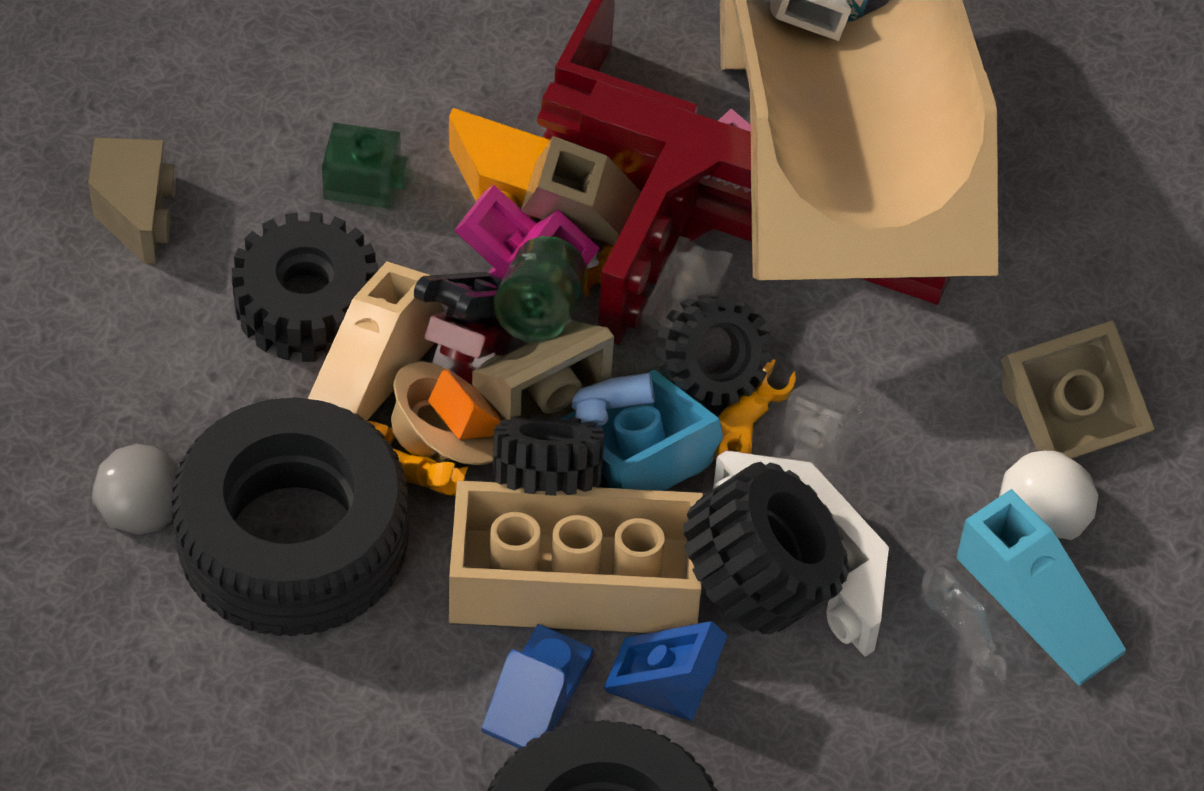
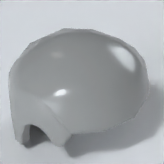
M135 443L116 449L98 467L92 489L93 505L97 507L107 525L113 529L136 535L163 530L173 521L171 494L173 482L176 480V471L179 467L171 456L153 445Z

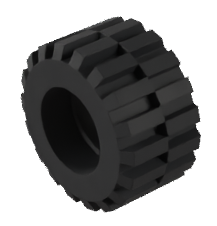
M756 462L745 467L697 500L696 504L691 506L686 514L688 521L684 523L683 534L688 543L685 544L687 557L693 563L694 568L692 570L698 582L702 583L710 600L722 608L724 615L732 621L737 619L743 628L751 632L758 629L762 634H773L776 631L784 630L837 596L843 589L841 584L847 580L848 571L844 565L848 562L847 551L842 545L841 540H843L839 527L832 518V513L826 504L822 503L817 493L809 484L805 485L797 474L791 470L785 472L778 464L770 462L765 465L762 462Z

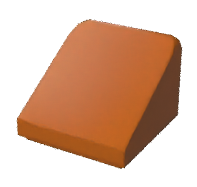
M444 369L441 372L428 401L459 440L494 436V428L496 425H500L502 418L478 389L449 369Z

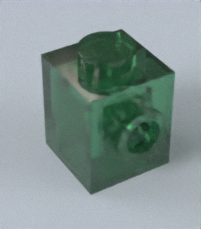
M333 122L322 164L324 199L391 209L395 189L405 190L410 167V157L401 155L400 132Z

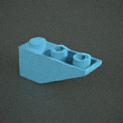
M1012 489L965 520L956 557L958 561L1078 686H1081L1125 654L1126 648L1053 530Z

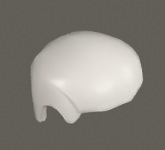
M1037 451L1026 454L1004 474L999 497L1012 489L1053 530L1057 538L1075 539L1081 535L1095 518L1098 493L1091 475L1080 464L1061 452Z

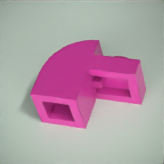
M495 185L483 192L454 230L493 266L489 274L533 291L532 301L537 302L552 300L569 290L600 249L558 209L538 223H535L527 214L521 212V209Z

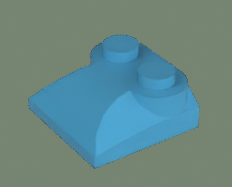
M655 369L648 372L651 374L653 383L654 403L606 409L608 420L603 426H600L605 434L602 474L605 478L606 487L665 491L689 477L698 475L713 462L716 455L715 450L723 439L720 419ZM576 411L562 417V419L568 420L571 417H575Z

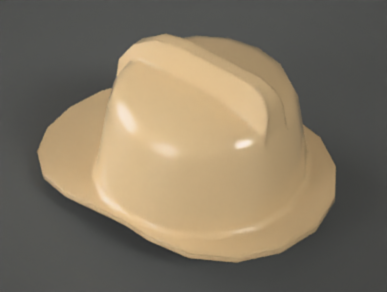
M423 361L408 363L397 372L393 384L397 401L391 416L393 434L400 445L412 455L428 457L438 463L448 462L450 459L472 465L492 463L494 436L459 440L428 401L441 372L446 368Z

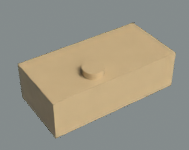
M457 481L449 574V623L536 627L537 624H540L547 628L637 633H652L698 624L701 582H698L692 570L694 568L693 563L687 557L685 544L688 543V540L683 532L684 523L688 521L687 512L691 506L696 504L697 500L703 497V493L592 487V490L587 492L577 489V494L566 495L563 491H556V496L545 495V491H537L535 494L524 493V488L514 491L508 489L507 484L500 485L497 482Z

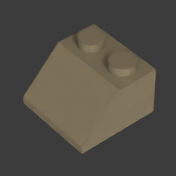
M572 321L556 330H545L536 335L528 344L506 355H496L486 360L479 369L472 372V386L480 391L502 420L512 421V417L523 416L530 419V414H541L543 418H551V414L564 417L576 411L572 408V400L579 389L611 378L614 336L606 327Z

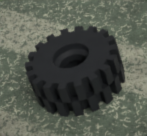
M296 212L285 214L286 224L278 226L274 219L262 223L263 236L260 237L252 230L244 238L245 250L237 249L234 256L235 268H232L234 306L237 320L241 319L242 331L247 338L255 335L258 348L267 352L272 345H275L278 358L290 360L292 351L302 353V362L315 361L314 352L324 350L326 356L328 355L352 299L378 271V263H376L375 251L371 243L364 246V234L355 227L348 234L346 233L345 220L334 216L329 225L323 223V213L310 212L309 221H298V213ZM304 274L317 275L329 282L323 289L310 294L294 293L283 287V284L289 279Z

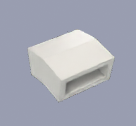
M770 0V11L775 19L837 41L840 40L852 10L847 4V0Z

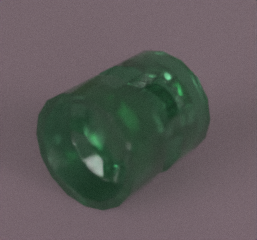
M540 236L524 243L518 249L494 298V312L500 325L512 336L525 342H545L554 339L563 332L587 281V266L581 253L570 243L557 237Z

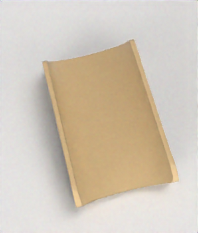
M720 0L721 70H746L750 88L752 268L754 279L803 280L998 275L997 107L963 0H889L886 5L854 21H847L839 41L775 19L770 11V3L766 0Z

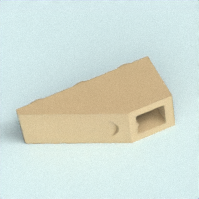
M388 261L384 263L352 299L308 399L329 402L338 405V407L351 410L352 413H356L364 418V421L371 417L394 390L393 384L397 372L408 363L419 362L435 343L424 337L431 316L444 312L442 304L438 302L426 303L414 298V288L417 281L422 276H428L429 274Z

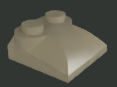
M1113 320L1008 354L1000 359L1004 368L1002 375L1004 394L1009 402L1020 410L1037 451H1057L1074 459L1155 431Z

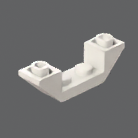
M725 451L717 456L713 489L745 467L756 462H762L765 465L771 462L780 465L785 472L791 470L800 477L805 485L809 484L814 489L824 505L826 504L832 513V518L841 531L843 540H841L842 545L846 549L848 562L844 564L848 575L846 582L841 584L843 589L837 596L828 601L826 612L828 624L841 642L845 644L852 642L864 657L875 651L881 623L889 546L811 462Z

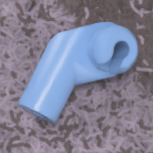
M643 373L614 377L579 389L572 400V408L576 410L575 417L580 418L581 423L590 421L596 424L597 428L603 426L608 420L606 409L654 403L651 374Z

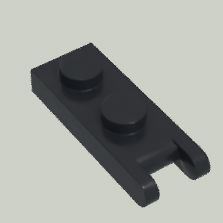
M487 272L422 276L414 288V298L426 303L438 302L448 306L446 311L448 315L472 324H479L481 318L502 322L505 316L527 314L534 292Z

